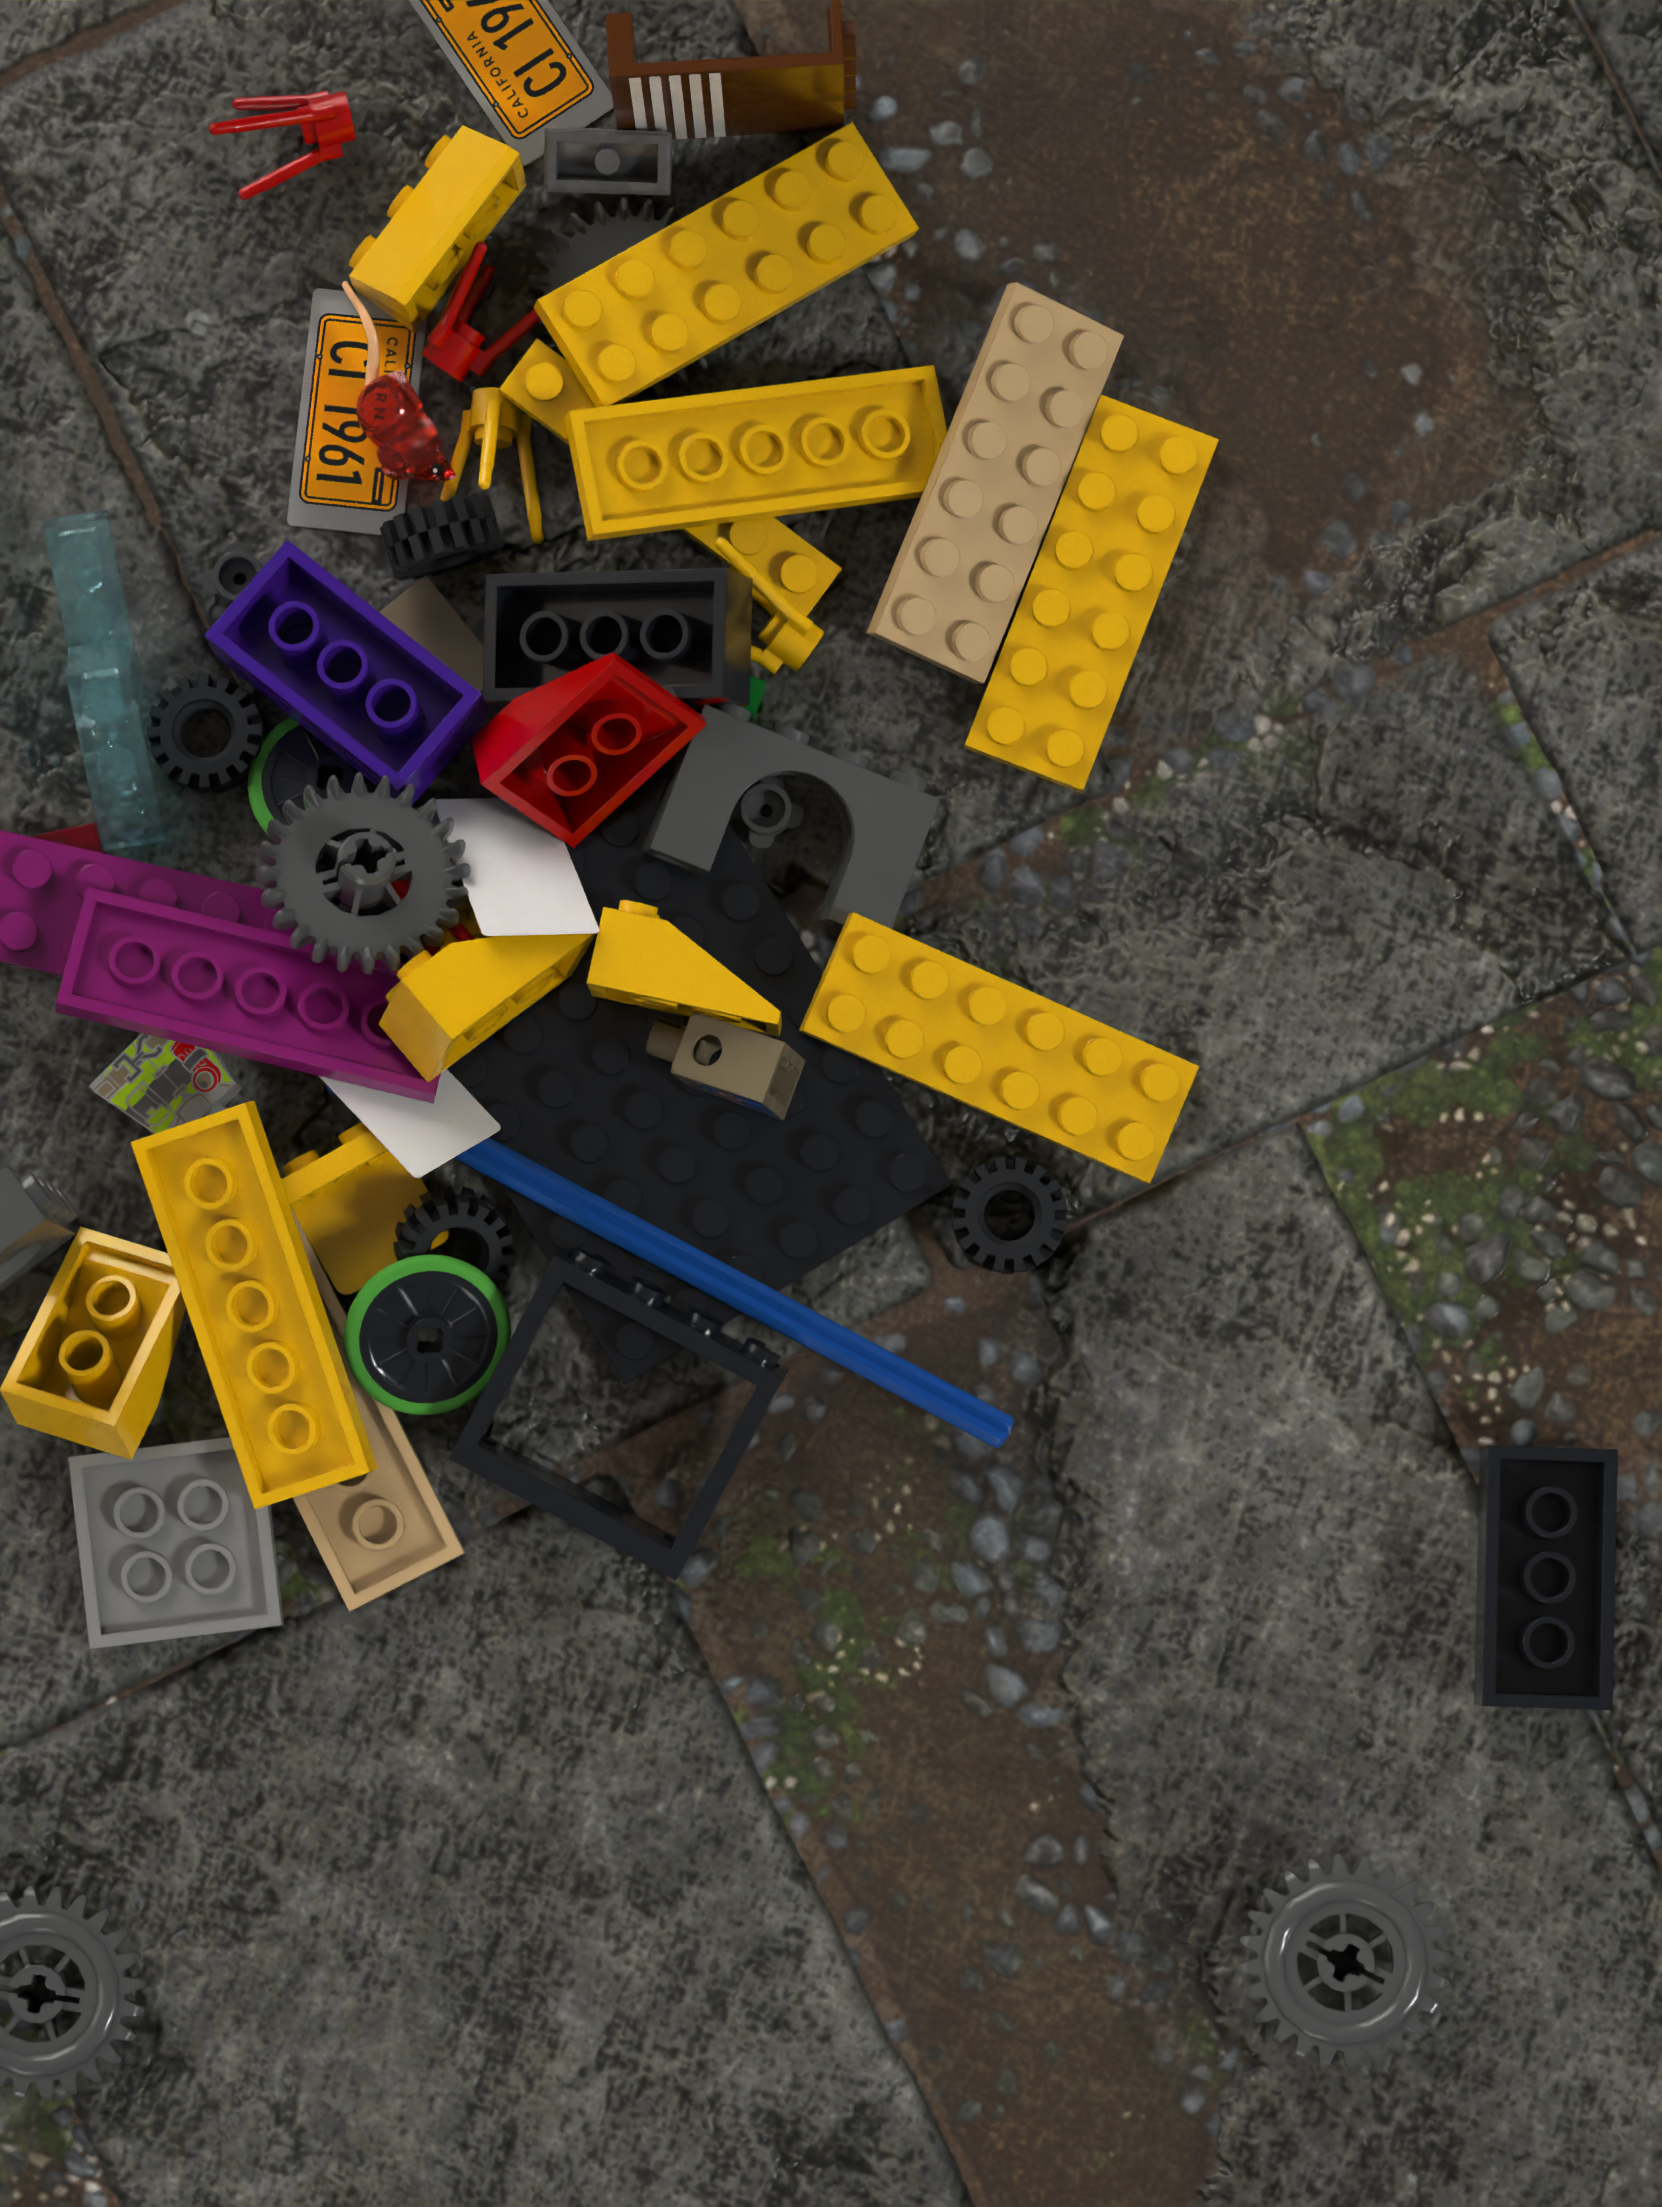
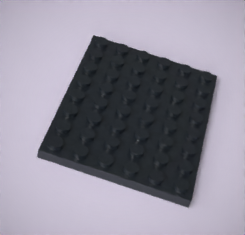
M673 759L656 771L574 848L567 843L565 845L598 927L603 907L618 910L620 900L654 906L658 908L657 915L660 916V919L669 921L781 1011L782 1027L779 1037L760 1032L756 1033L787 1043L806 1060L784 1121L691 1087L671 1073L672 1062L647 1054V1041L651 1029L659 1017L683 1026H687L690 1017L592 996L587 985V978L598 933L594 936L570 977L447 1069L500 1124V1131L490 1136V1138L779 1292L946 1190L952 1184L880 1067L799 1031L821 980L822 973L729 822L710 872L698 875L640 852L675 761ZM404 953L400 954V963L406 964L411 960ZM722 1049L716 1051L711 1056L709 1065H712L719 1059ZM503 1185L549 1262L552 1261L554 1255L562 1248L573 1253L577 1246L592 1255L597 1253L610 1262L607 1271L629 1283L633 1276H636L660 1287L667 1293L664 1302L685 1313L688 1312L690 1307H695L716 1317L724 1325L743 1314ZM566 1283L563 1284L625 1386L686 1349V1347L576 1288Z

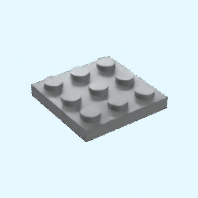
M230 1437L138 1448L132 1460L107 1452L68 1457L90 1649L284 1625L271 1506L268 1505L254 1510Z

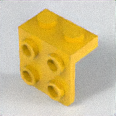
M362 1122L338 1136L342 1143V1146L321 1158L316 1150H311L282 1167L286 1177L281 1179L290 1208L294 1210L335 1289L343 1295H352L360 1291L376 1273L397 1262L393 1242H398L395 1234L397 1223L405 1224L407 1219L403 1211L410 1203L418 1209L423 1205L420 1195L428 1192L421 1177H413ZM449 1229L441 1232L434 1239L430 1251L448 1240L450 1235Z

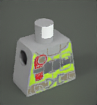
M143 1033L89 1085L96 1094L154 1134L225 1110V1105L242 1088L216 1051Z

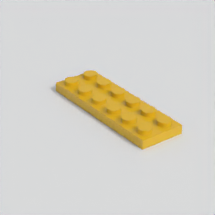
M852 122L536 301L533 308L595 407L618 405L915 235L919 227Z
M934 365L570 410L564 417L588 541L920 498L947 434Z
M1100 395L967 737L964 749L1081 794L1083 793L1219 439Z
M854 912L849 913L799 1029L800 1032L1142 1183H1151L1199 1069V1066Z
M249 1101L132 1141L131 1145L254 1510L378 1469L255 1101Z

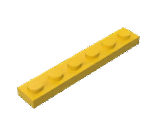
M538 338L498 390L501 395L568 445L569 441L564 420L566 414L570 410L595 407L567 360ZM775 517L680 529L737 573H740L715 546L717 538H725L806 617L842 570L841 567Z

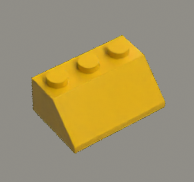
M464 125L461 126L452 139L444 135L435 144L424 163V166L429 169L415 189L407 185L398 193L387 211V216L391 219L377 239L372 235L366 237L358 246L349 262V266L354 269L349 275L354 290L414 334L462 272L476 243L486 240L527 185L520 153L510 146Z

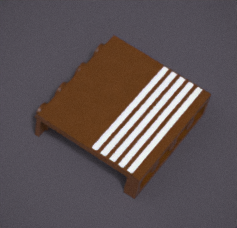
M831 0V8H826L828 52L638 63L632 12L606 14L609 80L617 129L672 131V140L839 130L844 127V110L856 109L857 54L855 21H842L841 0Z

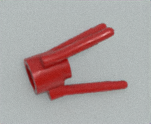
M328 90L307 95L236 98L232 102V106L236 110H297L236 118L228 121L214 122L209 125L210 134L221 135L300 124L305 145L318 144L317 149L241 188L238 196L242 200H247L263 191L265 192L323 161L343 157L341 144L356 140L345 91L328 94Z
M482 241L477 242L439 322L427 338L429 343L421 353L429 361L461 383L470 370L482 378L494 360L542 321L535 309H533L483 351L479 348L486 337L467 323L495 274V267L488 264L483 268L476 282L472 285L487 251V245Z

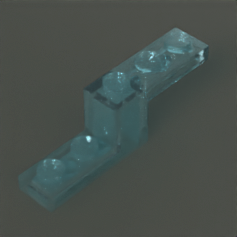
M108 510L44 520L43 530L68 643L65 676L102 851L165 841L166 829L142 717L144 684Z

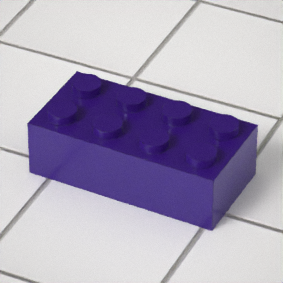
M289 540L284 542L204 635L217 659L357 771L362 772L372 783L378 786L381 778L384 775H388L390 778V797L396 799L409 784H413L415 792L412 805L490 715L482 693Z

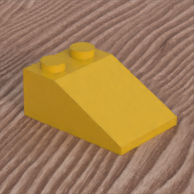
M620 900L618 910L603 907L599 932L587 978V985L592 996L690 1017L693 1012L750 1031L780 1036L782 1027L781 1011L669 921L660 919V916L657 915L658 908L628 900Z
M596 933L491 936L450 943L433 957L427 950H424L398 971L396 976L401 981L385 996L389 1004L379 1022V1026L427 1083H429L570 977Z
M80 1226L0 1387V1392L17 1424L129 1460L133 1459L159 1405L186 1309L168 1253Z

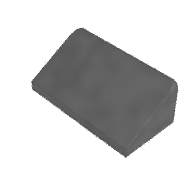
M545 127L544 192L636 195L671 194L672 131Z

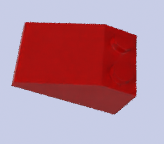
M612 652L514 698L471 739L481 785L574 848L707 724L705 717Z

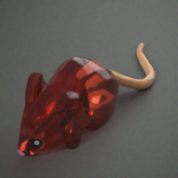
M344 281L342 287L361 319L368 342L365 384L358 397L356 406L357 421L364 436L378 449L377 460L381 465L382 471L388 478L393 480L411 478L422 482H443L454 479L455 472L438 449V447L443 445L438 436L439 432L430 417H426L423 405L404 372L399 370L379 377L380 350L376 328L363 303L349 283Z

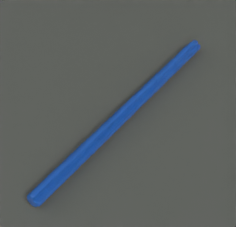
M326 1084V1088L329 1090V1092L336 1095ZM490 1137L454 1157L459 1162L994 1448H1000L1005 1443L1014 1426V1420L1010 1415Z

